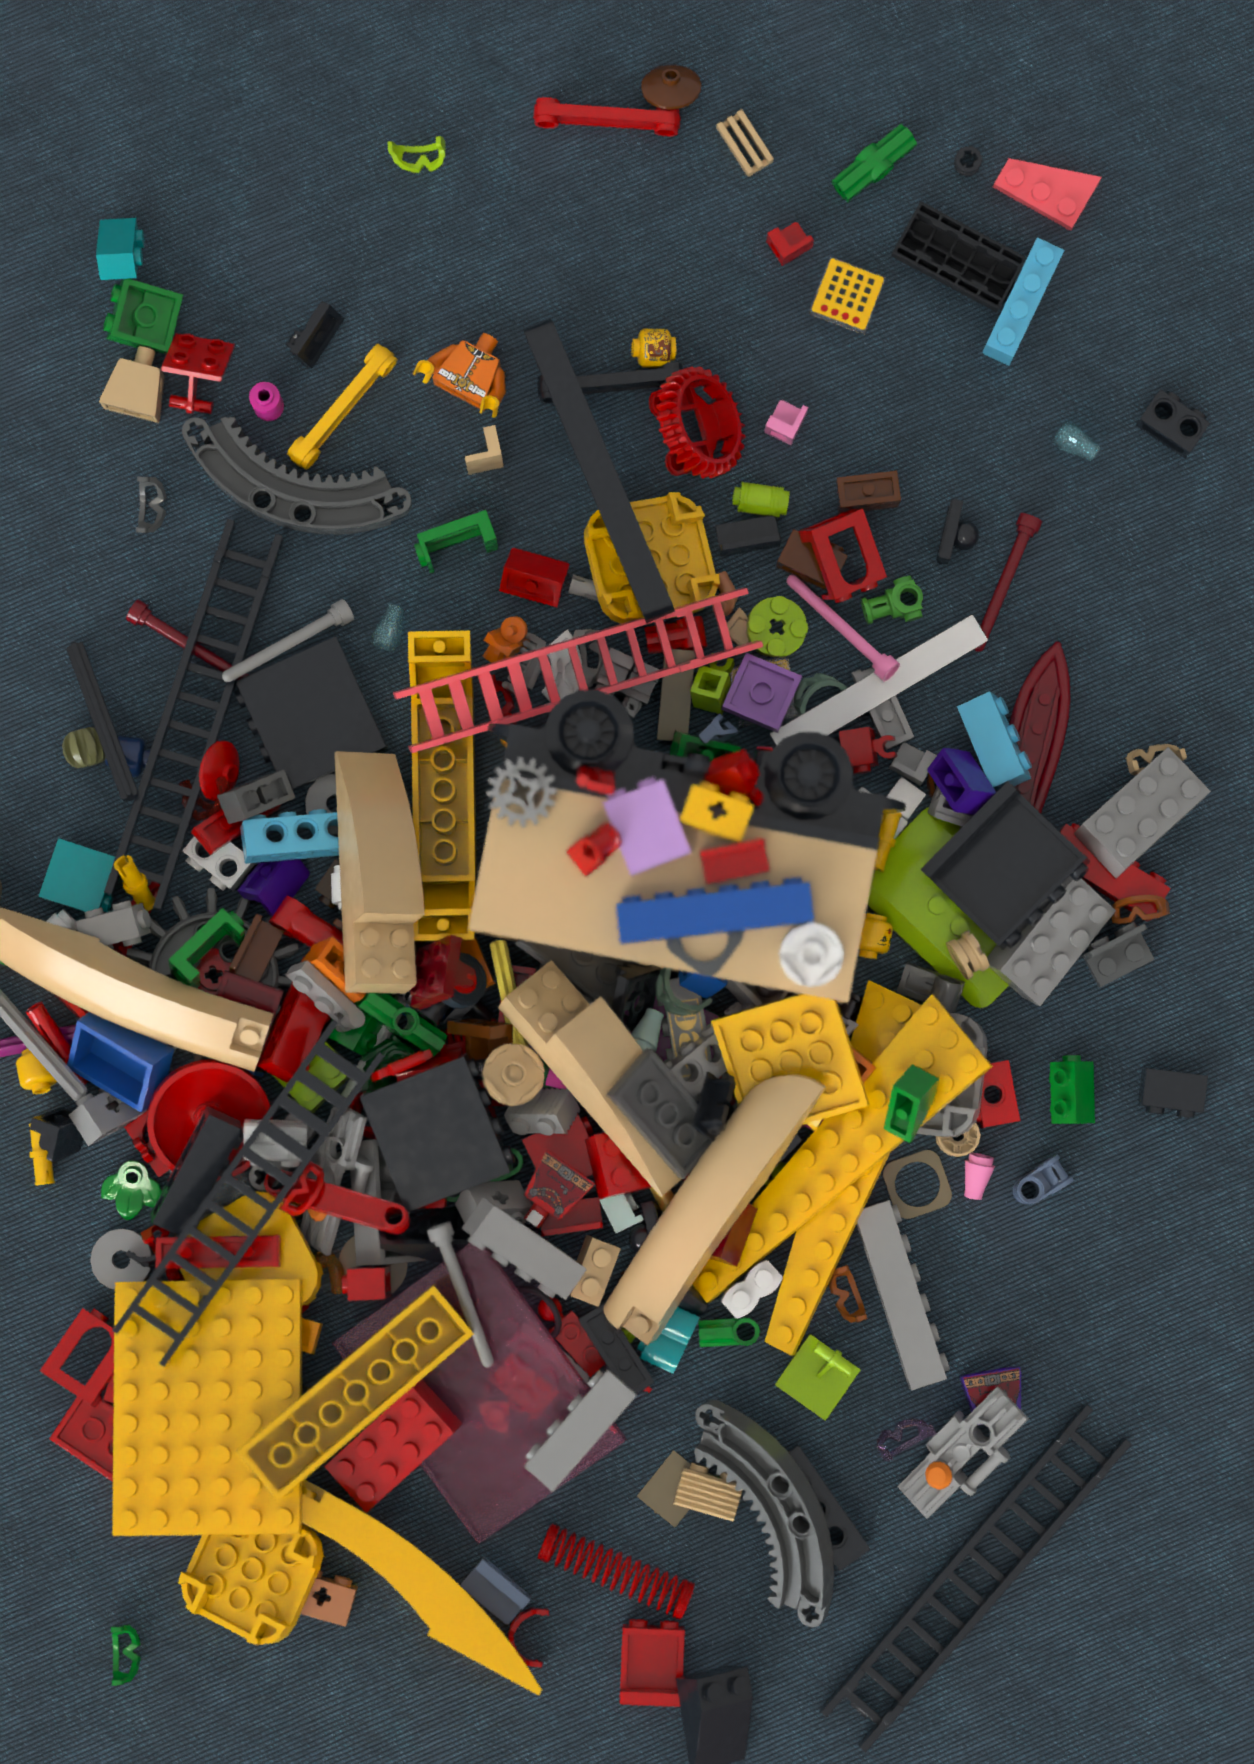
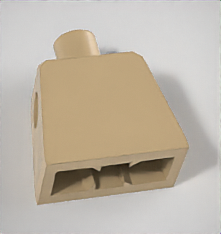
M138 346L134 361L123 358L118 360L100 397L99 402L104 409L159 423L164 374L160 368L152 366L156 351Z

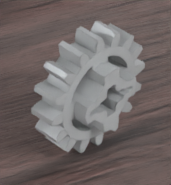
M519 757L517 765L514 766L507 760V769L505 771L498 767L495 769L499 775L498 779L489 778L488 782L495 786L494 790L487 791V796L495 797V801L489 806L491 809L500 808L497 818L502 819L507 815L509 817L508 825L510 826L516 820H520L521 827L525 828L529 819L537 825V816L539 814L546 818L549 816L545 810L546 806L555 807L556 803L549 799L550 795L557 794V789L549 788V784L555 779L553 776L545 778L544 774L547 767L544 765L536 769L535 759H532L529 765H524L523 758ZM519 771L530 772L538 778L529 781L521 778ZM509 777L511 783L508 792L500 795L501 786L504 780ZM515 779H518L524 788H531V791L527 793L529 806H526L520 797L514 798L513 794L517 792ZM544 790L542 802L535 808L533 801L536 793ZM512 804L521 806L525 814L511 812L506 807Z

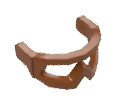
M1156 895L1131 896L1123 898L1112 905L1116 910L1112 915V922L1115 924L1133 922L1136 916H1139L1142 920H1149L1170 914L1168 901ZM1154 902L1158 909L1156 913L1145 914L1138 906H1135L1129 917L1120 918V908L1133 903Z
M848 1265L835 1269L829 1281V1288L832 1294L840 1296L835 1304L838 1311L850 1323L867 1319L866 1310ZM839 1276H847L859 1307L852 1314H849L844 1307V1303L849 1297V1292L837 1288L836 1278Z

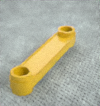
M376 344L365 357L364 363L366 365L308 435L305 438L300 436L290 446L287 455L291 458L290 460L305 470L315 463L321 453L319 450L321 445L379 376L383 378L387 376L396 365L398 359L385 346L382 347L380 344Z

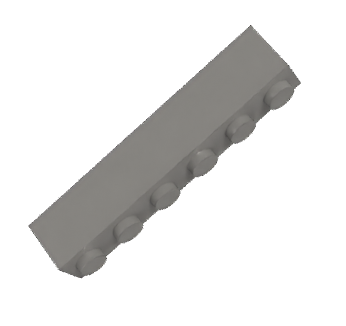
M890 1200L864 1207L856 1225L910 1390H914L946 1380L945 1372L950 1369L945 1354H939L935 1343L940 1341L935 1323L929 1324L926 1312L931 1311L926 1294H920L916 1284L921 1281L916 1264L910 1265L907 1253L911 1252L907 1235H901L897 1223L902 1222L896 1204L891 1206Z

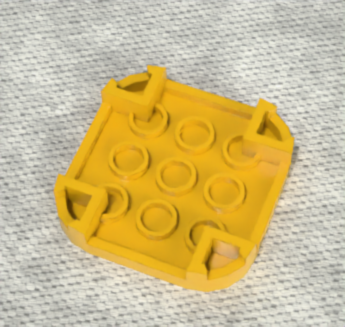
M669 492L667 496L630 502L674 608L715 596L720 585L719 573H715L702 520L705 516L701 506L697 507L690 499L681 496V492ZM597 510L590 517L584 530V544L598 602L602 611L611 620L620 624L642 618L641 609L600 512ZM705 607L693 610L692 613L702 611Z
M256 1191V1193L270 1203L274 1201V1198L270 1197L267 1192ZM246 1195L223 1207L252 1229L255 1228L267 1211ZM281 1201L258 1234L281 1236V1267L234 1268L226 1280L302 1279V1306L309 1305L317 1298L316 1294L321 1286V1277L324 1275L321 1264L316 1261L295 1218L278 1209L284 1203ZM216 1213L202 1219L197 1226V1229L207 1236H247ZM201 1268L200 1270L214 1280H218L226 1268ZM180 1269L185 1281H201L185 1269Z
M303 1523L302 1534L202 1535L186 1572L180 1573L178 1584H181L182 1596L187 1604L185 1607L193 1614H200L244 1637L249 1643L256 1645L277 1643L286 1638L296 1625L321 1568L323 1560L322 1543L317 1533Z

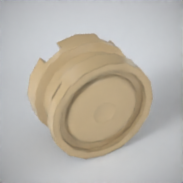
M967 930L962 933L961 938L958 940L953 939L946 942L947 949L955 965L967 980L972 978L973 972L975 973L978 970L984 971L990 968L985 953H982L980 944L974 935L970 934V931Z

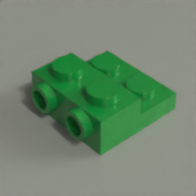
M122 279L120 285L114 284L110 301L114 302L115 306L113 314L107 313L103 330L108 331L107 339L131 347L142 346L167 354L172 343L183 295L133 279Z

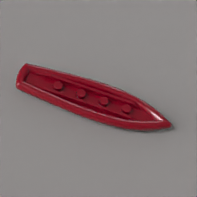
M1059 641L1054 642L1030 670L1019 691L1009 725L1013 724L1020 736V741L1017 742L1020 752L1025 751L1032 765V768L1028 769L1031 779L1014 787L1040 813H1042L1058 766L1069 721L1071 701L1070 677L1064 651Z

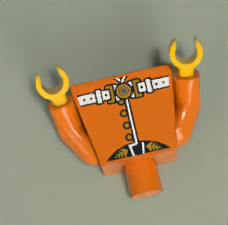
M482 333L476 346L462 340L458 345L452 344L435 353L427 360H420L413 372L414 376L418 372L424 373L425 377L422 382L425 384L430 381L432 374H434L432 377L434 385L480 409L479 413L481 414L485 409H491L493 411L492 418L497 417L499 405L506 393L505 372L500 368V360L491 355L498 340L486 333Z

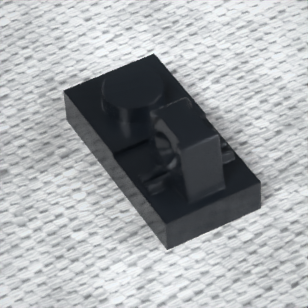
M321 301L305 325L304 331L295 330L286 346L291 349L290 352L299 361L312 369L344 321V318L331 305Z

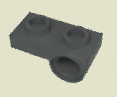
M907 962L897 993L923 1002L933 994L949 1013H955L965 982Z

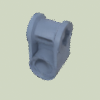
M1056 1154L1018 1179L1013 1186V1195L1019 1203L1034 1204L1066 1187L1074 1179L1072 1176L1067 1175L1059 1162V1155ZM1025 1182H1030L1035 1186L1036 1193L1032 1199L1025 1198L1021 1192Z

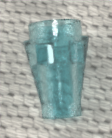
M1064 422L1053 440V443L1058 445V449L1086 458L1089 461L1095 458L1100 449V445L1096 444L1075 423L1069 424Z
M394 604L387 605L384 615L371 635L374 638L372 644L375 647L384 651L394 652L396 647L400 646L403 615L405 612L402 607Z

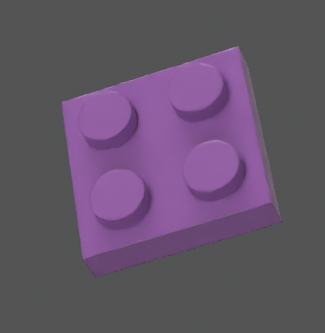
M745 653L722 705V710L778 733L802 676Z

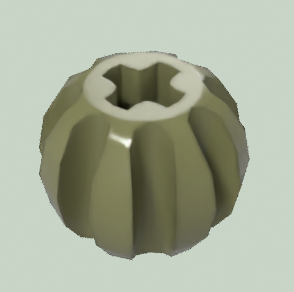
M95 727L79 729L68 733L64 737L62 744L63 755L72 767L80 769L102 763L106 759Z

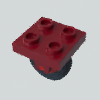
M451 934L419 948L415 957L416 986L410 989V994L412 995L411 1007L421 1010L442 1001L452 1008L463 1009L476 1004L484 996L487 985L483 966L468 953H460L461 937Z

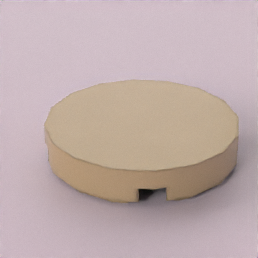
M512 1043L503 1044L494 1049L485 1060L482 1070L483 1085L488 1094L497 1102L508 1106L523 1105L534 1099L543 1086V1062L538 1054L528 1046Z

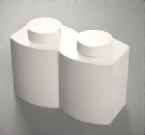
M768 1260L760 1261L746 1273L744 1280L734 1283L725 1291L721 1302L736 1319L741 1318L755 1308L759 1298L771 1294L779 1286L783 1277Z

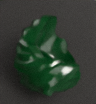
M393 1034L391 1038L383 1040L360 1058L361 1061H366V1065L362 1069L366 1071L379 1052L384 1057L373 1072L387 1067L392 1062L414 1054L415 1050L408 1042ZM389 1075L374 1082L369 1077L361 1090L362 1092L382 1088L397 1082L396 1075Z

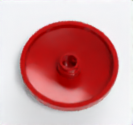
M207 1059L185 1064L164 1078L156 1088L149 1103L147 1130L152 1148L165 1166L173 1171L206 1106L239 1120L243 1133L245 1119H263L271 1106L264 1088L251 1073L244 1068L215 1059ZM244 1137L237 1150L232 1149L228 1157L230 1164L243 1147ZM242 1158L231 1175L234 1177L252 1166L250 1165V1160H243Z

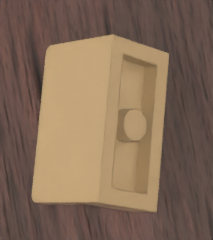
M495 425L483 427L488 451L465 456L469 475L504 467Z

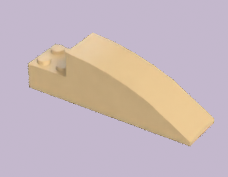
M336 751L335 776L345 992L405 994L416 986L413 924L425 915L419 855L409 800L395 754Z
M552 960L508 994L498 1008L653 1189L662 1197L682 1178L676 1176L607 1095L642 1054L643 1050L601 996L590 1005Z

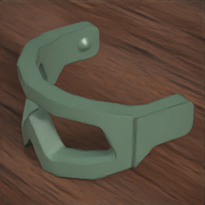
M816 673L814 677L804 678L795 693L794 706L798 717L805 713L808 699L819 688L836 686L842 692L848 687L834 677L823 673ZM810 686L802 697V694L806 687Z
M664 967L660 971L656 980L655 994L657 1000L664 1004L667 1012L679 1016L695 1015L713 1002L710 997L703 1000L700 1005H688L681 1002L674 996L670 987L669 977L672 968Z

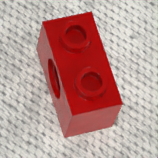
M1009 1060L990 1063L993 1067L984 1074L980 1112L976 1123L980 1122L981 1128L1020 1121ZM988 1086H994L999 1091V1099L994 1104L987 1102L984 1098V1091Z

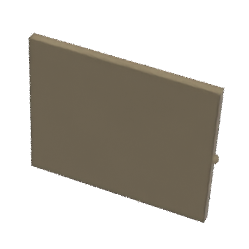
M674 1450L639 1492L637 1497L653 1509L654 1513H658L673 1527H676L690 1510L673 1504L683 1466L690 1468L691 1464Z

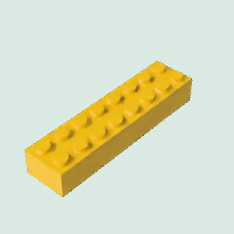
M433 1285L236 1452L272 1496L279 1501L473 1336L474 1333Z

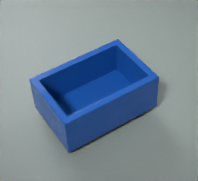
M88 1012L77 1020L67 1066L74 1073L142 1113L149 1107L156 1088L168 1076L174 1049L163 1042L141 1035Z

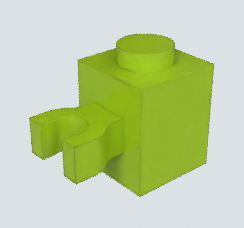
M728 658L724 666H717L718 661L709 663L710 668L706 666L699 667L690 690L693 707L723 714L722 705L731 687L729 674L735 665L733 658Z

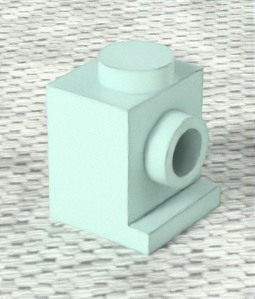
M631 1193L600 1200L615 1233L644 1220L641 1214L635 1217L633 1213L638 1207Z

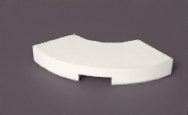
M567 629L550 645L572 639L573 636ZM576 645V649L582 666L580 651L578 646ZM568 649L547 654L551 661L552 673L560 700L569 694L579 691ZM545 686V688L542 690V694L550 702L548 692Z

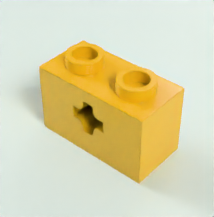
M703 781L700 782L699 786L693 784L682 812L680 823L735 843H741L754 807L748 804L749 798L731 792L730 797L717 793L719 787ZM717 803L723 804L722 810L727 812V815H720L718 820L713 819V812L709 811L708 808L709 806L715 807Z

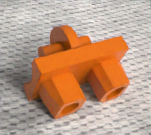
M511 616L502 622L500 628L488 632L484 641L490 645L483 657L492 663L514 656L520 652L522 647L527 649L523 645V642L527 640L524 638L528 632L525 621L518 616Z

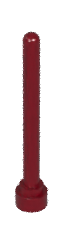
M1019 514L1016 526H1018L1016 530L1018 533L981 623L980 628L987 639L990 636L1028 540L1033 538L1035 533L1038 534L1042 525V520L1030 514ZM987 641L974 650L977 652L983 651Z
M139 599L134 602L125 618L127 621L135 626L138 624L142 627L147 625L180 647L185 648L188 639L186 635L153 616L152 611L148 609L149 605ZM199 643L196 644L193 654L222 673L232 667L231 663ZM245 673L244 675L240 676L238 680L249 675Z

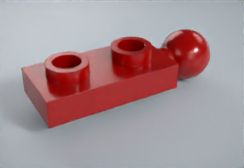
M549 1297L559 1310L562 1321L560 1334L555 1339L591 1377L605 1362L579 1323L578 1319L580 1318L571 1309L564 1316L561 1302L555 1297ZM541 1300L538 1304L540 1317L555 1323L551 1309ZM555 1325L549 1329L550 1333L554 1331Z

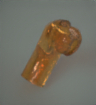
M333 1251L328 1256L321 1252L316 1253V1261L321 1264L322 1269L328 1267L331 1293L341 1294L342 1275H345L342 1264Z

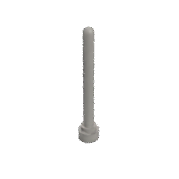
M343 599L331 605V609L327 610L325 616L225 670L222 674L223 680L226 682L235 680L332 625L344 626L354 620V616L349 605Z
M449 1221L427 1229L429 1239L441 1250L466 1322L474 1333L472 1338L481 1363L484 1367H491L494 1359L451 1244L454 1241L452 1225Z

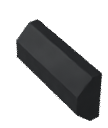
M922 201L917 206L891 255L895 259L997 313L1027 257Z

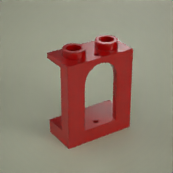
M849 509L798 531L802 543L811 542L828 593L821 595L823 600H834L835 603L846 601L852 598V592L859 589L861 592L876 588L878 586L877 581L887 577L863 509ZM853 527L867 571L866 576L847 583L841 575L828 537Z
M82 1308L40 1369V1372L96 1408L102 1399L99 1395L114 1375V1332L112 1331L113 1328L106 1324L109 1319L94 1308L91 1313ZM101 1327L110 1333L112 1345L84 1386L60 1369L83 1335L89 1329Z

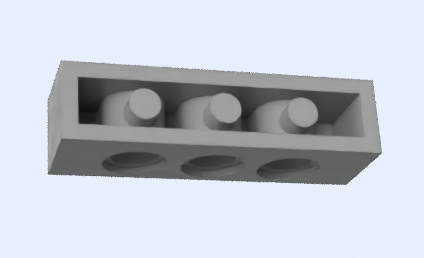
M736 1002L726 1009L724 1014H733L755 1006L752 1003L740 1004ZM712 1023L701 1030L703 1035L695 1042L690 1040L678 1049L679 1055L672 1061L669 1059L663 1061L693 1098L702 1092L708 1071L717 1078L727 1071ZM709 1045L714 1050V1057L710 1062L705 1058L704 1054L706 1047ZM686 1064L691 1069V1076L687 1081L681 1076V1070Z

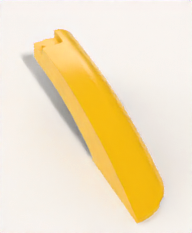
M305 1479L302 1480V1523L335 1540L384 1577L409 1602L430 1628L428 1636L537 1695L541 1693L542 1689L508 1639L485 1611L450 1575L413 1544L374 1517Z

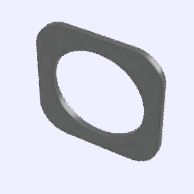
M727 932L728 943L724 952L711 961H698L691 958L683 949L681 938L666 939V944L672 954L699 974L713 976L719 972L742 940L743 932Z

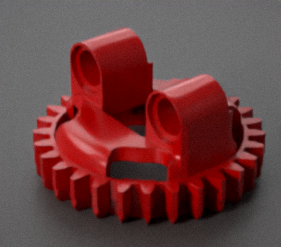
M692 366L673 372L671 376L666 377L667 383L660 386L662 389L651 393L649 397V408L660 423L659 432H662L663 443L670 449L665 458L667 470L674 476L692 473L693 476L700 475L701 479L707 477L711 479L727 473L732 467L736 466L737 460L741 458L740 451L744 449L741 441L746 438L741 432L745 424L741 423L739 418L743 413H738L736 408L739 402L733 401L731 397L733 392L726 390L727 383H719V375H712L710 369L704 370L702 367L694 368ZM702 385L704 387L703 391L712 399L715 398L716 401L707 404L696 394L694 388ZM691 410L695 411L703 441L691 442L684 428L681 414ZM717 441H724L720 452L724 455L714 459L713 452Z

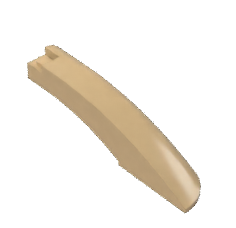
M0 907V961L49 992L112 1023L168 1045L255 1072L270 1027L272 1013L212 995L171 979L99 942V938Z
M789 1074L769 1078L755 1086L745 1096L725 1123V1129L715 1137V1140L709 1145L672 1198L603 1307L604 1314L616 1329L624 1327L646 1345H649L659 1337L709 1258L772 1173L826 1088L824 1084L806 1076Z

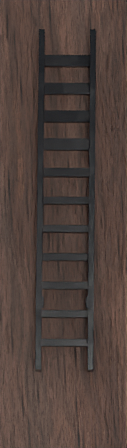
M332 1020L112 1330L118 1334L131 1314L135 1312L175 1341L159 1362L163 1367L172 1357L384 1057L379 1052L367 1070L363 1072L327 1047L324 1043L338 1024L335 1020ZM316 1054L357 1083L347 1098L305 1070ZM298 1080L338 1108L328 1124L287 1096ZM279 1106L320 1134L310 1150L269 1122ZM261 1132L302 1160L291 1177L250 1149ZM243 1157L284 1184V1187L272 1203L231 1175ZM225 1182L267 1210L254 1229L212 1201ZM207 1208L248 1236L235 1255L194 1227ZM188 1234L230 1262L217 1281L176 1253ZM170 1260L211 1287L208 1294H204L197 1305L199 1307L157 1279L163 1275L167 1269L165 1266ZM151 1286L193 1314L180 1333L139 1305Z

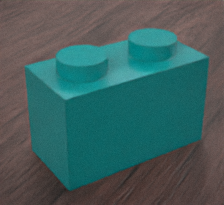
M136 218L100 220L96 250L100 280L137 278L138 266L143 265L142 248L145 246L143 230H138Z

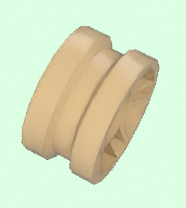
M975 1123L968 1132L962 1134L964 1138L960 1141H955L952 1137L935 1136L936 1143L941 1151L947 1155L954 1157L968 1155L979 1144V1127Z

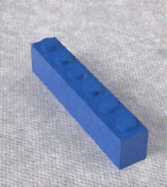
M802 877L783 879V885L770 886V881L750 883L751 889L738 890V885L719 886V892L706 894L705 888L686 890L687 896L674 897L673 892L654 894V900L642 901L641 896L623 897L622 903L616 904L620 944L813 923L814 914L810 882L802 883Z

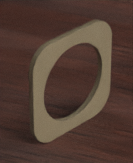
M923 1150L889 1162L883 1170V1178L893 1205H897L901 1218L911 1219L945 1207L951 1201L952 1192L940 1157L931 1150ZM912 1162H922L931 1166L937 1173L940 1182L936 1198L931 1203L922 1207L907 1205L899 1198L895 1189V1180L898 1172L902 1167Z

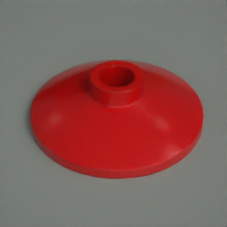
M221 740L212 744L206 751L200 765V788L204 796L212 801H219L217 795L234 789L239 776V755L235 746L228 741Z

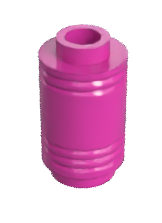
M260 382L253 386L249 394V400L256 415L264 421H273L279 418L283 413L284 403L277 387L269 382Z

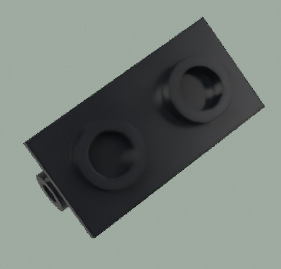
M708 1071L704 1080L693 1127L709 1140L714 1141L716 1135H719L725 1129L729 1107L724 1105V1103L731 1102L736 1083L732 1075L723 1074L722 1078L718 1079Z

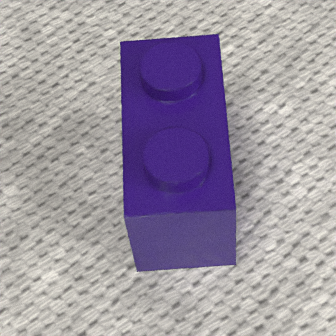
M943 747L927 768L930 776L954 812L975 815L996 793L968 751Z

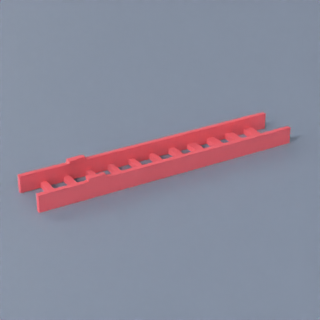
M739 588L674 608L675 612L649 623H646L644 617L395 691L393 692L395 699L419 693L432 739L409 745V750L415 753L487 731L488 724L490 723L507 725L550 712L560 701V697L547 654L567 648L579 690H588L576 645L597 640L609 685L594 690L607 694L762 648L763 643L758 640L733 647L721 605L723 601L749 594L748 589ZM712 605L725 650L704 656L692 611ZM684 616L696 659L676 665L663 619ZM654 622L667 668L646 673L634 628ZM626 631L638 676L618 682L605 637ZM537 657L550 703L532 708L520 662ZM507 666L520 712L503 717L490 671ZM477 675L491 721L474 726L461 680ZM448 684L461 730L444 735L431 689Z

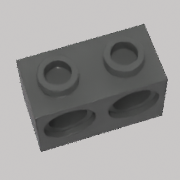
M280 770L217 795L228 824L248 819L295 798L285 770Z

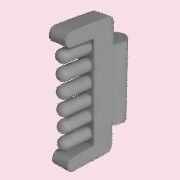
M527 632L525 637L527 640L523 642V645L529 650L522 647L520 652L525 653L545 647L546 642L538 636ZM537 657L523 661V664L520 663L526 687L531 690L541 671ZM504 681L502 687L515 695L512 683Z

